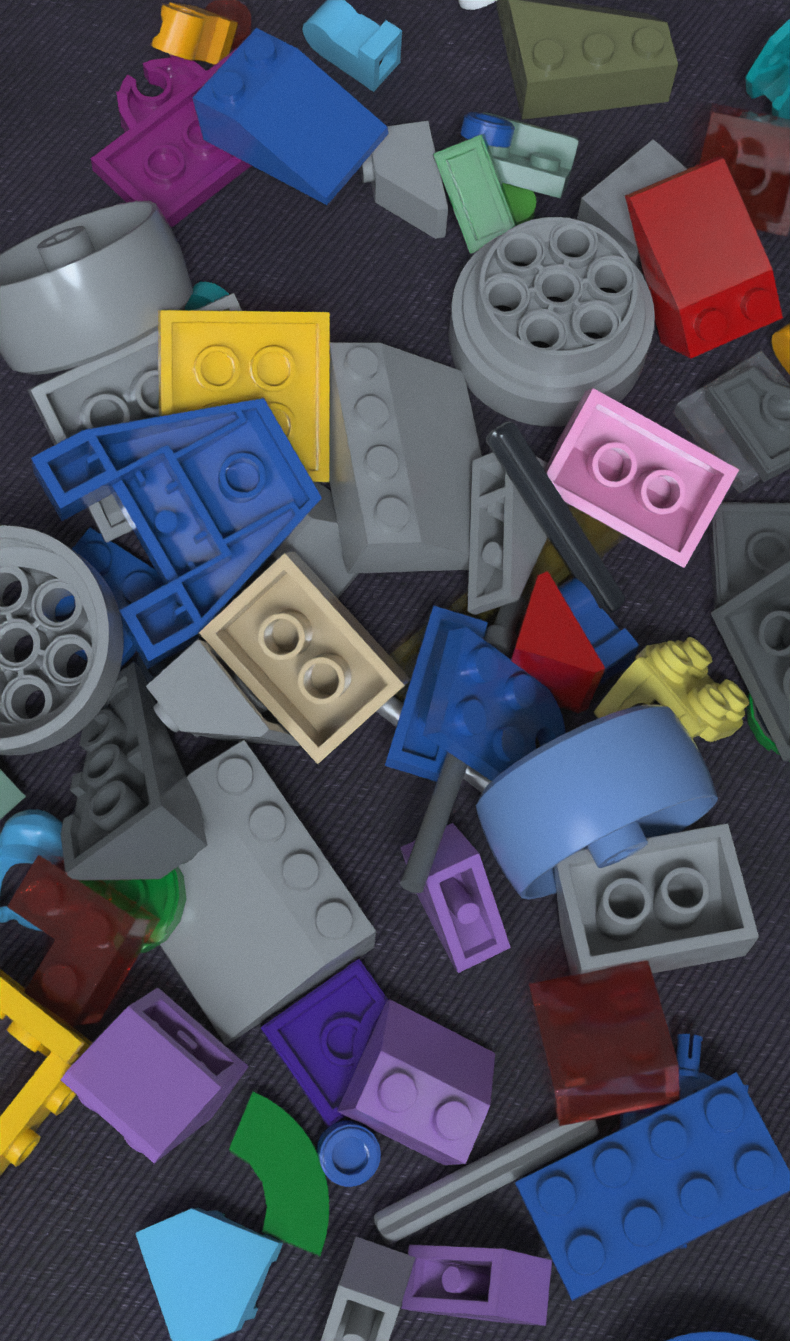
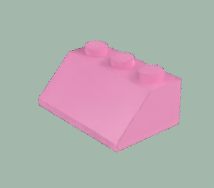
M594 388L585 391L561 434L545 469V472L565 503L683 568L688 563L739 471L734 466Z

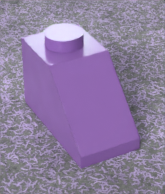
M451 823L445 828L422 893H417V896L454 968L460 973L511 947L479 852L458 828ZM415 841L400 847L406 865Z
M409 1245L408 1255L415 1257V1261L402 1300V1309L492 1322L546 1326L552 1260L506 1249Z

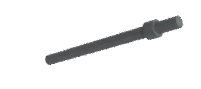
M521 596L517 601L500 606L494 625L486 628L483 637L486 642L509 659H512L518 640L515 631L525 605V600ZM447 752L400 882V885L405 890L412 893H422L468 766L449 752Z

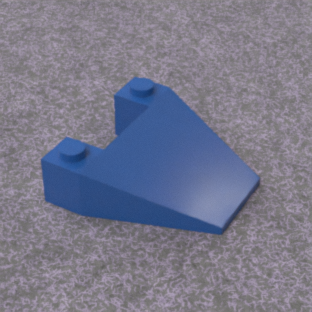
M264 398L82 430L31 458L33 473L61 521L112 494L163 581L164 586L119 610L122 626L147 669L197 641L201 637L199 632L234 600L322 499Z

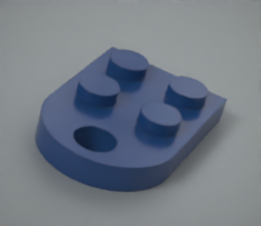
M467 627L449 630L423 736L490 781H493L515 762L536 750V737L541 747L565 734L562 713L550 690L513 663L511 659Z

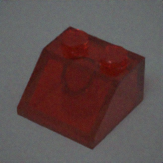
M711 103L697 165L718 156L723 157L755 230L787 236L790 228V119Z

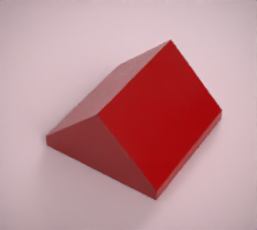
M546 571L537 576L511 661L546 686L553 694L559 708L580 713L589 708L605 666L549 572Z

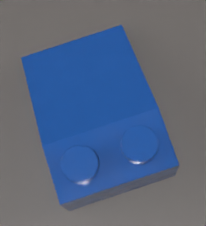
M258 28L245 39L193 97L203 140L325 205L330 203L389 134L388 127L298 48Z

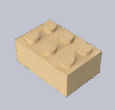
M295 551L284 553L199 632L317 764L411 680Z

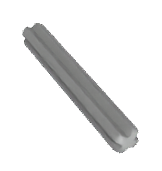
M581 1106L378 1211L374 1216L375 1226L386 1244H393L594 1139L599 1133L597 1123L591 1112L586 1107Z

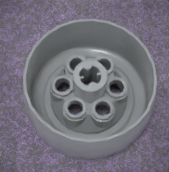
M133 201L102 208L53 226L0 254V354L13 371L32 375L49 374L93 362L124 349L157 331L159 310L184 309L193 293L191 279L180 245L157 204L151 201Z

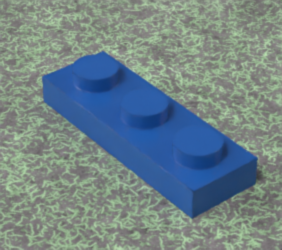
M433 605L385 766L437 782L447 751L423 736L448 631L467 627L483 639L488 622Z

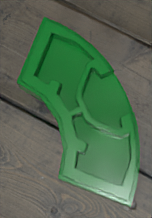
M252 1092L229 1151L250 1165L263 1185L267 1210L262 1232L284 1243L321 1257L329 1223V1194L326 1176L320 1166L318 1154L304 1130L286 1111L269 1099Z

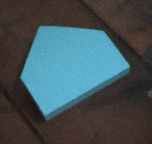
M200 1208L189 1209L136 1232L135 1234L171 1340L216 1341L241 1330L245 1320L254 1319L258 1307H256L258 1296L271 1262L277 1261L283 1242L267 1234L261 1235L224 1217L225 1214L217 1210L205 1211Z

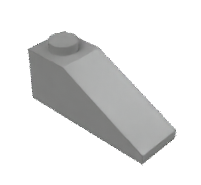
M493 452L472 461L468 612L476 615L519 600L547 539V535ZM536 457L545 470L548 463Z

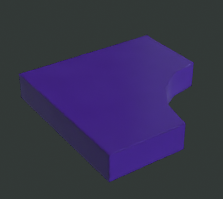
M359 959L261 1027V1032L327 1127L347 1118V1116L337 1112L388 1000Z

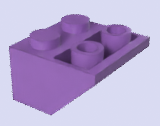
M156 988L129 1005L66 1071L61 1081L77 1094L84 1106L97 1112L123 1135L131 1148L143 1153L155 1164L215 1115L249 1066L164 992Z

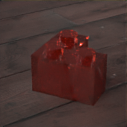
M38 855L7 906L55 939L24 993L72 1026L99 1022L141 953L144 943H147L160 919L102 880L71 879L65 873L63 856Z

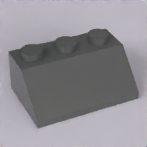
M789 561L711 612L783 761H790Z

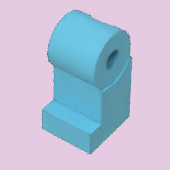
M326 0L303 24V35L313 50L373 92L400 63L402 30L387 20L381 26L363 14H358L345 0Z

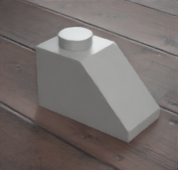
M422 121L387 126L389 134L359 168L362 183L371 182L375 203L435 239L445 237L448 205L441 175L433 156L435 149L429 122Z
M355 1237L321 1341H389L415 1257Z

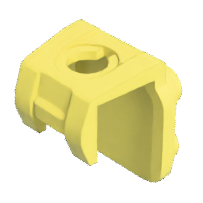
M688 637L684 642L677 640L676 642L668 641L647 645L636 656V660L622 674L597 706L594 714L599 719L611 713L634 707L638 703L652 704L656 700L661 706H667L674 711L692 739L700 736L708 742H713L733 735L743 725L744 708L749 705V700L744 692L732 681L725 679L719 684L710 678L707 674V666L712 662L711 655L700 642L692 637Z

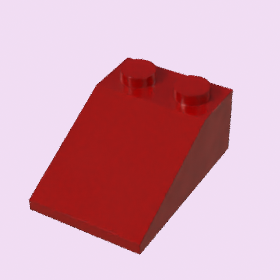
M715 157L625 195L645 280L653 300L655 321L661 344L691 359L783 318L773 269L723 157Z

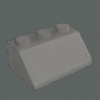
M728 824L646 838L648 844L644 848L604 868L597 867L588 849L580 850L554 866L560 931L574 988L746 956L759 938Z

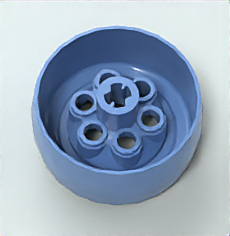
M645 704L611 713L586 723L518 760L486 786L476 804V811L492 854L504 875L520 897L529 900L557 893L554 866L581 849L589 850L598 868L610 866L644 848L648 844L646 838L683 831L704 816L716 804L718 796L699 748L674 711L667 706Z

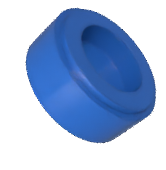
M469 112L464 116L460 134L467 139L485 134L488 145L510 147L515 127L511 122L496 116Z
M345 1120L334 1123L323 1132L317 1144L318 1159L323 1172L332 1182L341 1186L352 1187L366 1182L374 1175L380 1163L381 1151L376 1137L366 1126L356 1121Z

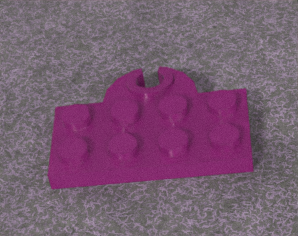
M235 50L207 71L195 61L170 55L169 58L153 59L143 63L144 76L148 83L160 86L165 91L155 97L144 96L137 89L136 79L127 75L122 81L119 92H116L121 127L125 133L91 158L92 170L126 203L133 201H151L156 203L171 228L252 166L203 140L193 102L194 95Z

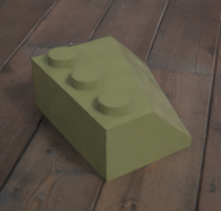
M559 0L495 1L522 120L669 101L678 62L667 22L646 13Z

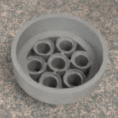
M545 217L530 220L513 227L485 244L471 257L461 271L455 285L449 324L451 356L456 369L462 371L467 387L478 399L494 411L513 420L531 425L566 426L585 391L594 388L620 402L634 387L643 369L654 331L655 315L653 300L642 273L620 244L603 230L572 218ZM524 263L527 266H516V264ZM599 288H610L617 293H606ZM547 297H559L565 302H553ZM499 305L507 306L512 311H500L494 307ZM594 332L601 335L603 338L593 339L586 336L584 333ZM541 341L551 347L539 348L532 345L531 342Z
M2 525L0 526V754L25 755L40 752L65 742L87 726L99 713L109 698L119 675L124 647L123 626L119 608L111 589L96 568L85 558L60 541L42 532L19 526ZM20 580L22 585L20 598L13 605L5 607L3 603L5 588L10 583ZM73 595L76 603L74 613L66 621L57 622L55 609L58 602L64 597ZM31 635L33 639L32 653L26 660L17 663L14 657L15 645L22 637ZM84 650L87 655L86 669L78 677L70 678L66 669L67 662L72 654ZM42 690L45 696V706L38 716L30 719L25 710L26 701L33 692Z

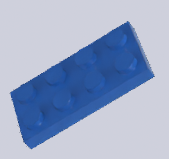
M736 1072L516 1181L515 1185L571 1301H574L789 1193L790 1170Z

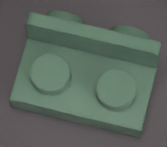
M483 112V114L505 119L515 127L510 147L489 145L502 183L561 198L567 189L579 139L568 134Z

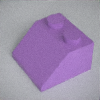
M387 1000L337 1112L443 1165L466 1164L490 1108L495 1053L392 1000Z

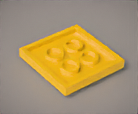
M159 310V417L264 398L313 482H329L330 312Z

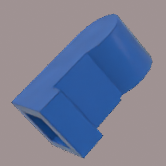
M571 578L559 586L558 589L605 666L597 686L598 689L630 667L639 644L626 628L621 631L604 609L599 608L595 598L577 578Z

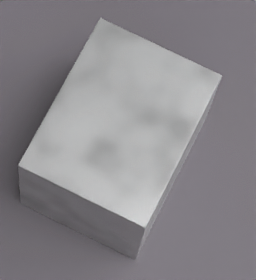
M652 140L581 198L577 220L589 223L609 234L620 244L642 275H644L625 195L687 169L656 141Z

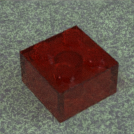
M648 960L529 984L534 1025L559 1126L680 1101L679 1065Z

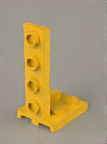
M0 969V1019L3 1020L6 1015L13 1021L6 1030L34 1052L40 1051L47 1058L0 1116V1176L10 1163L17 1167L31 1154L40 1140V1136L35 1131L50 1112L56 1116L59 1115L74 1099L76 1093L65 1085L61 1079L66 1071L93 1044L2 969Z

